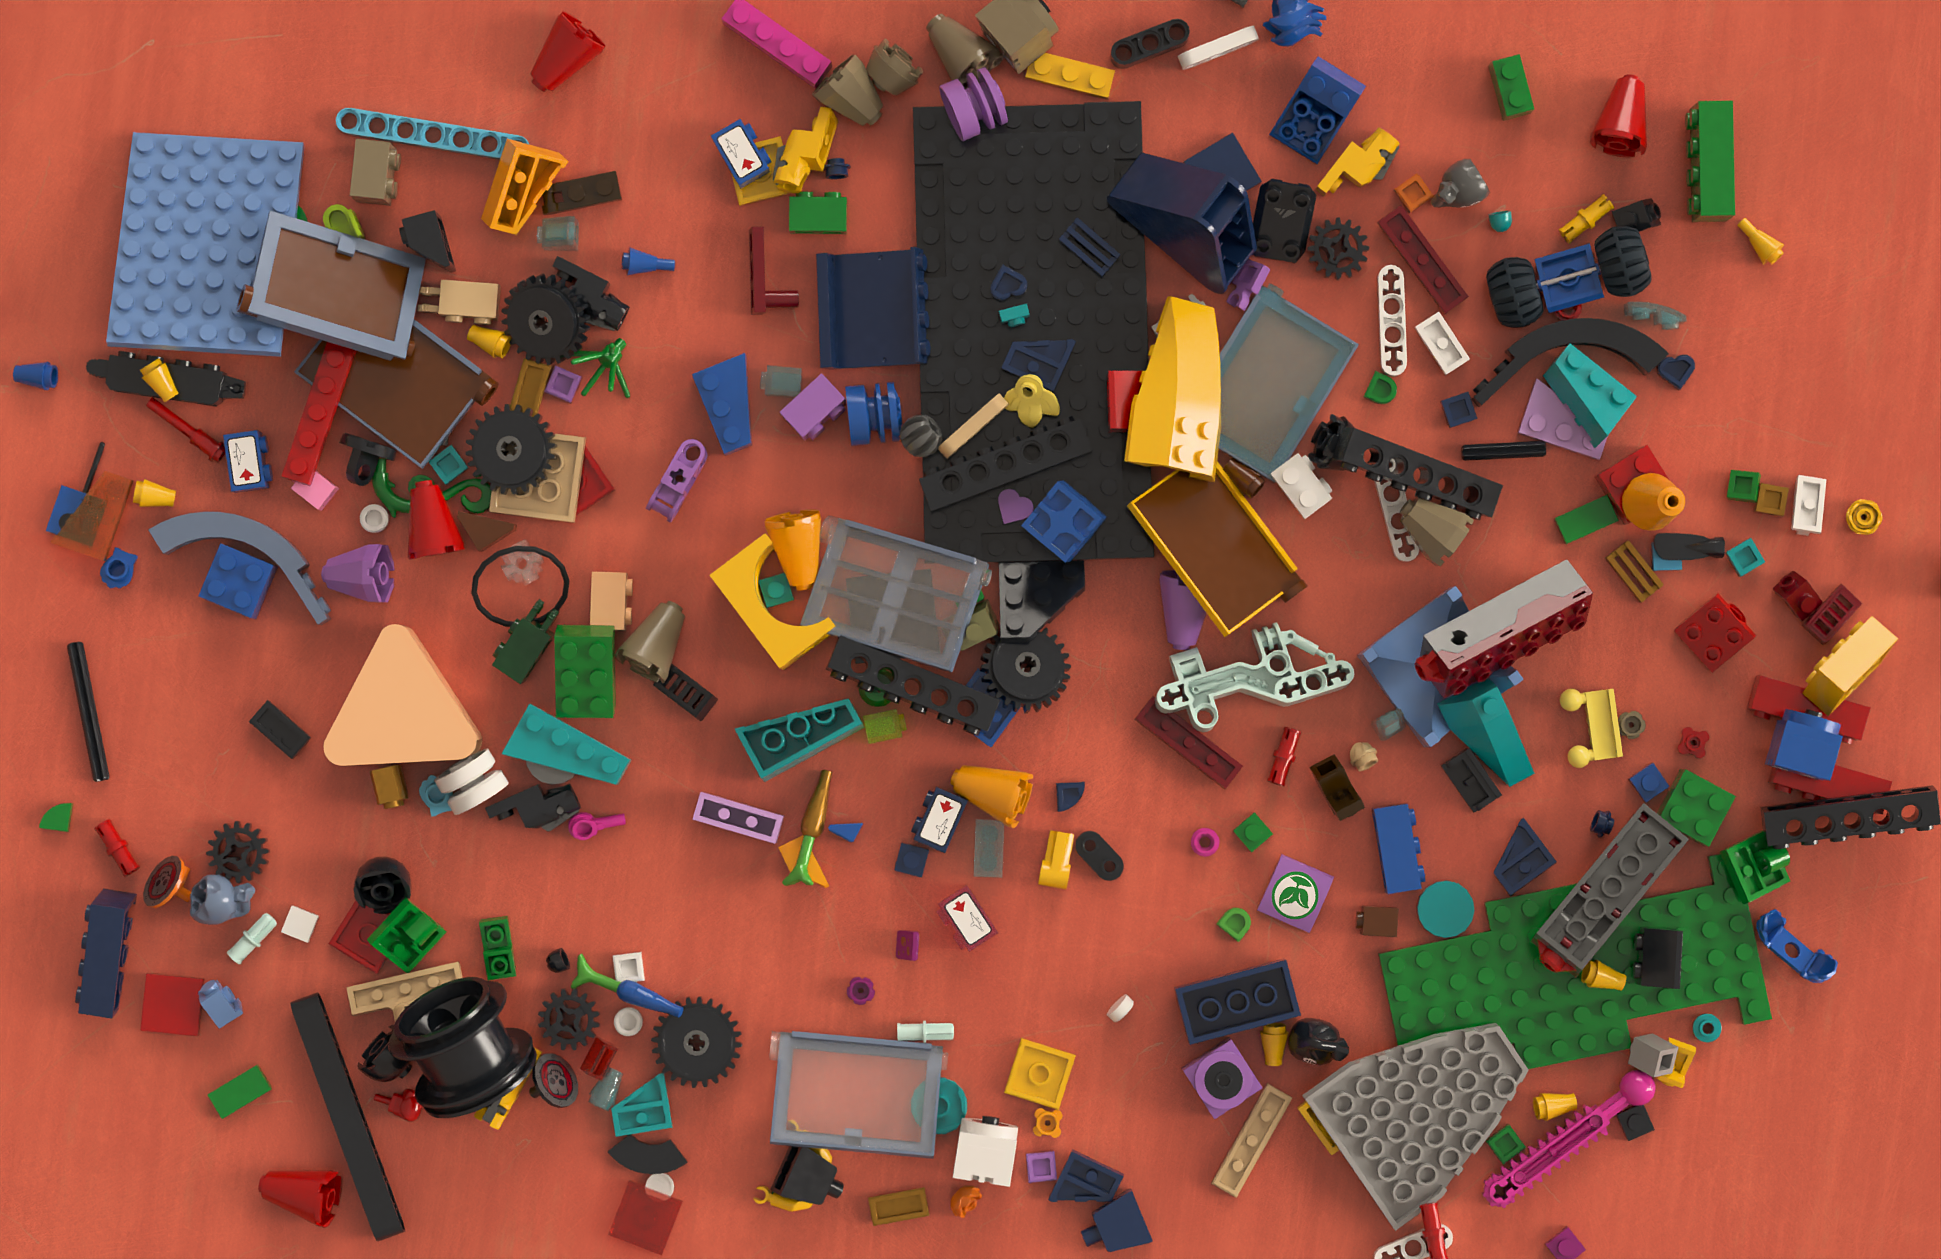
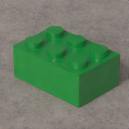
M557 625L554 635L556 718H613L616 708L615 626Z

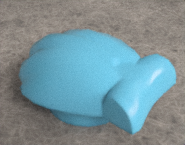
M430 775L427 780H424L419 788L422 800L430 808L431 817L443 812L452 811L448 805V800L453 792L441 793L434 782L437 778L434 775Z

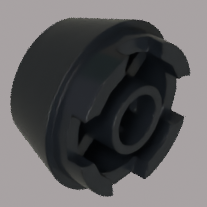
M1331 414L1328 423L1322 421L1317 427L1311 439V442L1315 444L1314 451L1308 454V458L1316 463L1318 468L1345 471L1340 468L1341 462L1333 460L1332 457L1343 427L1355 428L1346 417H1338Z

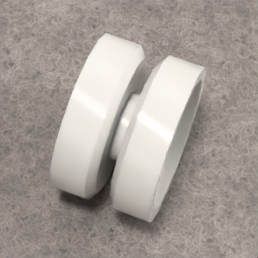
M488 748L458 761L434 780L441 793H450L460 788L448 800V805L454 815L461 814L477 806L508 785L509 782L502 770H494L483 775L495 763V759Z

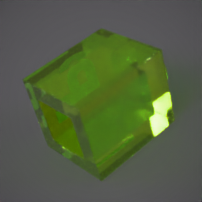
M897 709L863 716L869 744L903 737L902 731L907 730L904 714H898Z

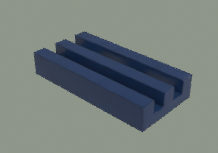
M1078 217L1059 238L1062 244L1101 277L1121 256L1119 252ZM1079 227L1112 257L1108 259L1077 233L1075 229ZM1070 235L1074 237L1105 265L1102 268L1098 266L1067 238Z

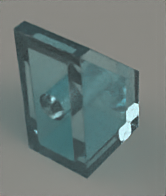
M575 216L542 219V226L537 227V243H542L544 250L579 251L578 220Z

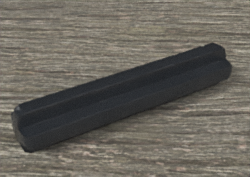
M1544 441L1463 445L1461 455L1465 461L1543 457L1546 455V443Z

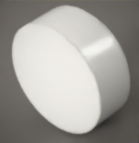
M371 504L361 511L360 523L366 531L379 533L388 526L389 514L384 507Z
M1123 995L1112 1005L1107 1012V1016L1113 1022L1120 1021L1130 1011L1134 1001L1128 995Z
M632 1007L621 1009L614 1018L615 1029L623 1036L637 1034L643 1026L641 1013Z

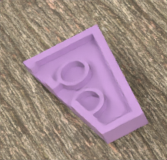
M1535 379L1518 430L1519 434L1596 460H1600L1607 440L1606 437L1594 448L1590 443L1591 438L1583 426L1579 427L1574 419L1576 417L1568 405H1563L1552 389L1540 380Z

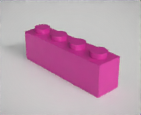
M734 0L722 17V22L726 27L815 89L832 67V62L745 0Z

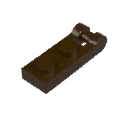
M612 171L552 184L549 190H545L542 194L544 201L542 210L543 215H552L622 200L617 172ZM562 192L564 202L555 203L554 194Z

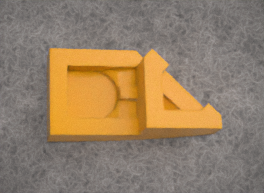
M803 835L778 847L790 873L796 866ZM811 851L807 866L809 876L813 883L827 888L829 884Z

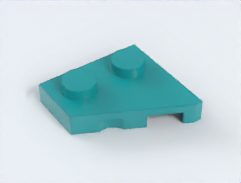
M658 1074L611 1108L616 1137L673 1127L665 1074Z

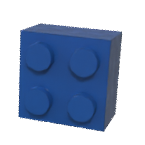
M220 543L198 596L249 618L257 619L278 566Z

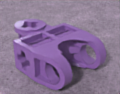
M689 439L681 444L660 481L661 483L652 494L646 506L647 510L653 509L667 517L668 522L671 523L707 460V450L701 442ZM699 447V458L694 461L688 460L686 457L688 449ZM677 475H682L683 481L677 482L675 480V477ZM659 498L663 500L664 502L673 506V508L664 505L663 503L657 501V499Z

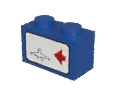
M741 119L711 135L714 144L740 189L770 172L768 164L771 163V160L764 148L758 150L753 140L757 136L750 123L744 125Z
M258 430L223 435L231 492L240 493L269 488V481H273L271 465L266 464L265 453L269 452L267 437L262 436V433Z

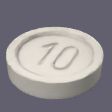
M666 1173L652 1174L645 1185L646 1193L655 1201H665L673 1194L674 1182Z

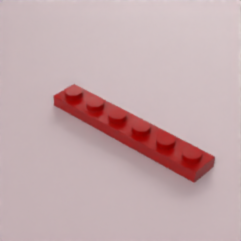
M330 342L326 343L282 473L283 478L311 486L357 350Z

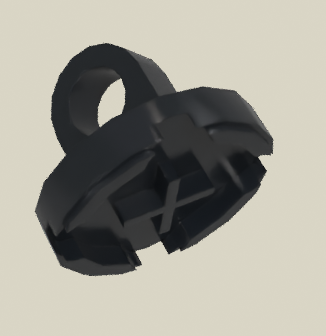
M343 433L339 442L353 448L346 469V477L349 482L359 486H365L371 481L380 457L392 461L396 457L397 451L395 449L348 433ZM362 466V472L358 476L359 469Z

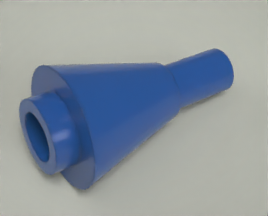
M629 247L628 253L623 252L622 269L626 270L627 276L656 270L674 271L675 260L657 258Z

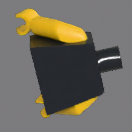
M788 1121V1123L796 1127L795 1132L809 1133L806 1130L800 1131V1128L795 1121ZM789 1146L771 1189L766 1186L756 1188L766 1193L765 1199L761 1200L754 1197L753 1200L758 1204L768 1201L771 1206L794 1212L809 1209L813 1204L821 1205L826 1195L838 1198L842 1194L844 1184L834 1179L837 1167L831 1164L832 1156L828 1149Z

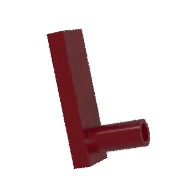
M751 227L749 229L751 315H763L766 312V308L798 307V290L765 291L764 227Z

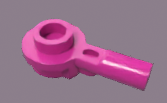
M580 812L570 818L568 829L574 838L587 840L596 835L597 830L626 825L625 815L618 814L594 818L589 813Z

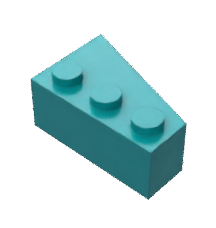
M1571 343L1557 356L1543 375L1563 405L1567 404L1576 417L1574 420L1578 426L1582 425L1591 438L1590 443L1594 448L1610 434L1637 397Z

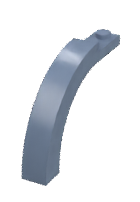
M197 512L171 518L148 529L163 554L166 555L190 543L214 538L233 539L252 545L273 559L283 570L318 625H323L331 620L328 615L331 611L329 605L323 597L317 598L312 590L316 585L307 572L305 574L301 573L303 569L310 566L308 561L289 540L267 525L236 514Z

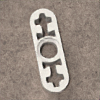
M1249 26L1188 50L1177 57L1182 69L1186 70L1258 41L1259 37L1255 27Z
M1441 1224V1227H1444L1447 1236L1444 1237L1445 1248L1447 1249L1452 1244L1453 1234L1446 1225ZM1425 1229L1380 1246L1374 1252L1373 1259H1382L1381 1253L1385 1251L1389 1255L1397 1253L1394 1247L1398 1245L1405 1259H1424L1429 1257V1250L1426 1251V1244L1421 1238L1423 1235L1422 1231ZM1410 1240H1417L1421 1244V1251L1416 1256H1409L1405 1252V1245Z

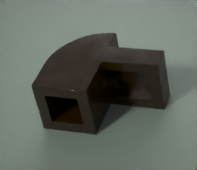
M1335 754L1309 767L1329 807L1340 821L1353 816L1365 808Z

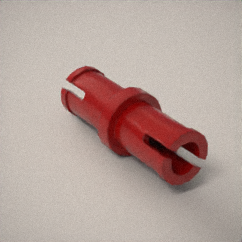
M1284 727L1278 750H1274L1273 753L1275 759L1269 778H1267L1268 782L1276 785L1279 784L1280 786H1285L1291 762H1295L1296 757L1294 753L1302 733L1293 728L1289 729V727Z
M110 819L105 820L96 826L94 830L97 831L107 847L106 853L108 856L114 858L123 876L126 877L137 871L140 866L128 850L127 846L129 844L125 839H121L111 823L112 821Z
M1432 1202L1419 1205L1425 1229L1422 1231V1234L1427 1240L1430 1259H1448L1443 1238L1445 1228L1441 1227L1438 1203Z

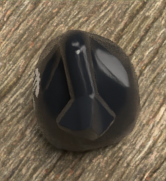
M1303 1018L1297 1021L1290 1031L1288 1048L1290 1053L1300 1061L1321 1066L1330 1063L1333 1059L1342 1061L1349 1054V1047L1345 1039L1340 1038L1338 1029L1330 1022L1316 1018Z

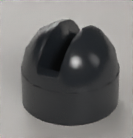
M563 948L556 949L547 956L546 962L550 971L559 973L570 969L569 959Z

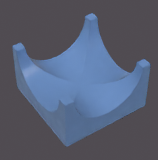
M1456 586L1448 588L1357 655L1423 747H1432L1450 729L1437 703L1445 699L1431 681H1424L1419 677L1415 670V661L1420 657L1423 636L1469 611L1461 592ZM1512 666L1504 670L1500 668L1489 676V679L1498 687L1501 694L1524 680L1518 670Z

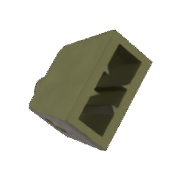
M988 599L975 605L960 651L998 633L1000 624ZM956 614L942 621L953 624ZM942 628L943 633L946 639L948 640L951 631Z

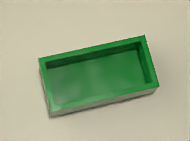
M1698 101L1690 108V113L1685 115L1686 130H1690V141L1686 142V158H1691V169H1688L1686 173L1687 187H1691V198L1687 199V214L1692 215V222H1726L1735 216L1733 101Z

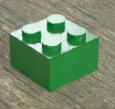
M1680 769L1657 814L1684 836L1702 846L1709 847L1736 796L1686 769Z

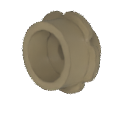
M1624 712L1618 719L1620 734L1627 736L1628 739L1638 738L1640 733L1645 730L1646 724L1639 712ZM1630 722L1634 724L1632 728L1629 727Z

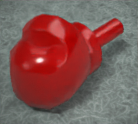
M406 1088L402 1094L394 1093L392 1098L379 1094L374 1096V1101L389 1105L388 1112L409 1122L419 1118L423 1107L417 1102L414 1094L415 1090Z

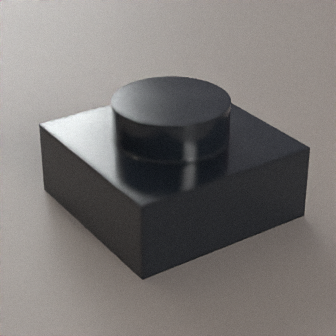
M1644 1105L1633 1106L1616 1114L1627 1141L1655 1130Z

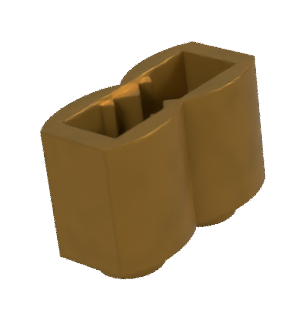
M394 765L370 771L377 805H383L384 809L403 806L404 799L409 797L402 766Z

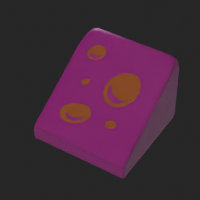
M899 930L897 932L896 958L910 961L918 960V931Z

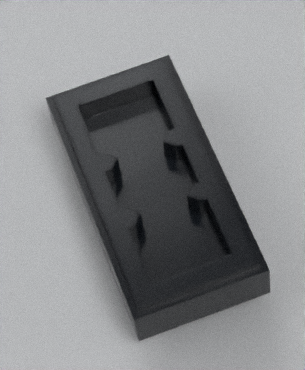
M269 700L263 704L249 721L291 759H294L312 738Z

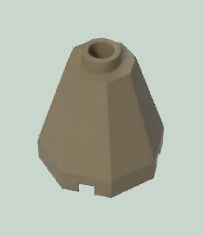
M852 54L833 70L834 73L829 78L826 77L819 84L812 95L823 105L862 126L866 123L871 126L882 116L880 110L883 104L863 62L856 55Z
M1416 498L1414 501L1409 499L1399 512L1402 514L1400 522L1426 559L1435 566H1441L1444 563L1440 559L1443 555L1450 557L1456 551L1470 530L1465 525H1472L1474 521L1465 513L1421 498Z

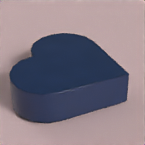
M1002 264L991 284V294L996 300L1000 301L1008 299L1011 295L1020 296L1027 289V280L1023 275Z
M1680 355L1675 359L1666 357L1657 365L1658 375L1678 390H1681L1695 369V362L1688 355Z

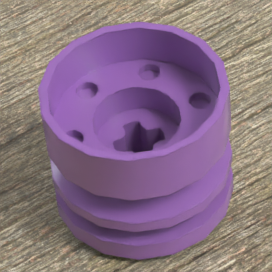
M986 67L977 70L979 82L973 73L967 74L968 88L966 89L958 79L939 86L944 107L961 141L980 134L979 120L981 119L988 129L995 128L992 115H994L999 125L1008 122L1002 92Z

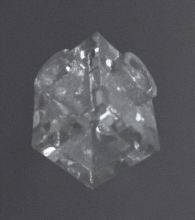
M524 539L513 546L530 545L528 541ZM516 551L501 556L505 562L501 568L509 581L514 579L515 583L523 582L524 586L540 578L538 573L543 571L540 564L544 563L540 554ZM525 559L527 562L526 567L520 569L519 563Z

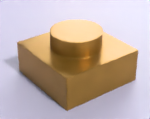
M1760 483L1754 512L1783 517L1789 488Z

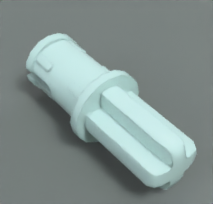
M268 913L263 914L248 931H243L244 935L227 951L229 957L237 964H241L256 946H261L260 942L277 925L276 920Z
M923 1021L921 1024L897 1023L898 1041H923V1043H926V1040H952L954 1038V1025L952 1023H926V1021Z

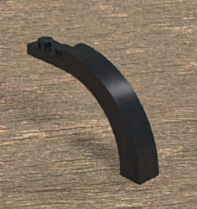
M1593 318L1559 321L1532 331L1509 347L1505 353L1512 361L1508 362L1505 359L1493 370L1497 375L1489 382L1486 379L1482 380L1473 389L1476 395L1471 400L1478 407L1482 406L1531 359L1548 350L1568 346L1569 343L1572 345L1594 346L1614 352L1632 363L1644 376L1652 371L1669 353L1647 335L1617 322Z

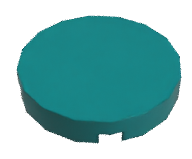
M1447 880L1435 882L1426 887L1419 896L1417 904L1418 918L1424 929L1435 936L1443 938L1454 937L1464 932L1472 922L1475 911L1473 899L1467 889L1458 883Z
M940 1077L936 1134H947L956 1130L961 1124L962 1118H965L967 1098L963 1089L955 1081ZM926 1081L922 1082L915 1089L911 1099L912 1116L916 1124L921 1128Z

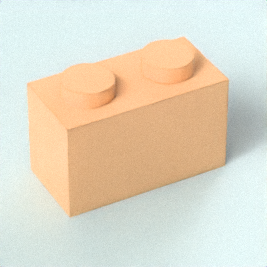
M592 572L590 625L615 626V630L626 631V625L632 624V608H627V596L633 595V579H628V573Z

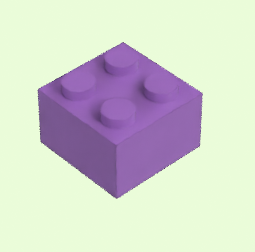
M821 373L780 411V414L804 441L809 437L813 441L825 430L823 424L829 418L835 421L846 410L844 405L847 402L842 394Z

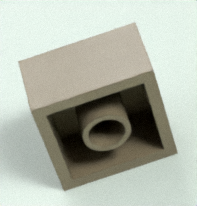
M356 139L350 196L356 202L391 206L392 199H396L398 183L394 182V173L400 169L401 154H397V149L390 142Z

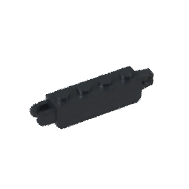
M119 351L118 356L110 355L109 360L91 359L85 365L90 375L105 378V383L110 390L161 398L142 379L143 375L140 370L158 358L163 363V357L147 355L146 360L135 359V353ZM175 359L174 364L166 363L175 388L179 392V394L169 400L217 407L223 402V399H244L246 382L227 376V373L220 371V366L203 364V369L192 367V362Z

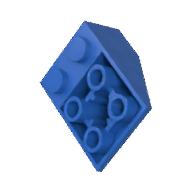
M1318 56L1269 135L1318 164L1366 85Z

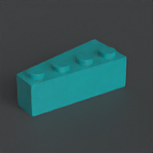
M844 699L814 707L810 710L791 713L780 718L735 728V731L760 778L766 782L865 728L852 702L849 699Z
M533 704L528 705L502 754L615 785L619 784L632 759Z

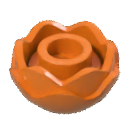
M964 1185L953 1195L950 1200V1206L956 1217L958 1215L964 1218L967 1211L975 1209L977 1200L982 1198V1194L979 1192L980 1189L972 1185Z

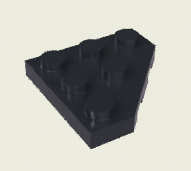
M1072 560L1066 563L1064 561L999 562L1001 643L1030 642L1037 636V632L1047 623L1050 624L1065 610V606L1075 597L1078 598L1085 591L1084 560Z

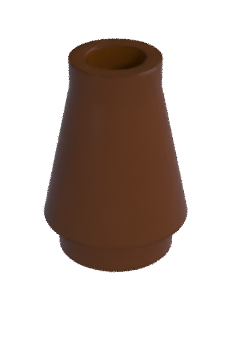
M1234 458L1223 468L1243 496L1247 495L1250 499L1261 490L1266 482L1261 478L1262 474L1241 464Z

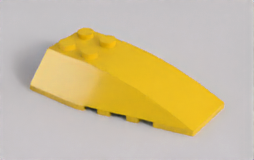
M1168 296L1156 329L1158 333L1156 343L1151 345L1148 356L1151 358L1147 370L1142 371L1139 380L1142 384L1139 394L1134 395L1131 404L1124 461L1146 467L1164 466L1189 472V477L1215 482L1221 434L1219 341L1214 308Z

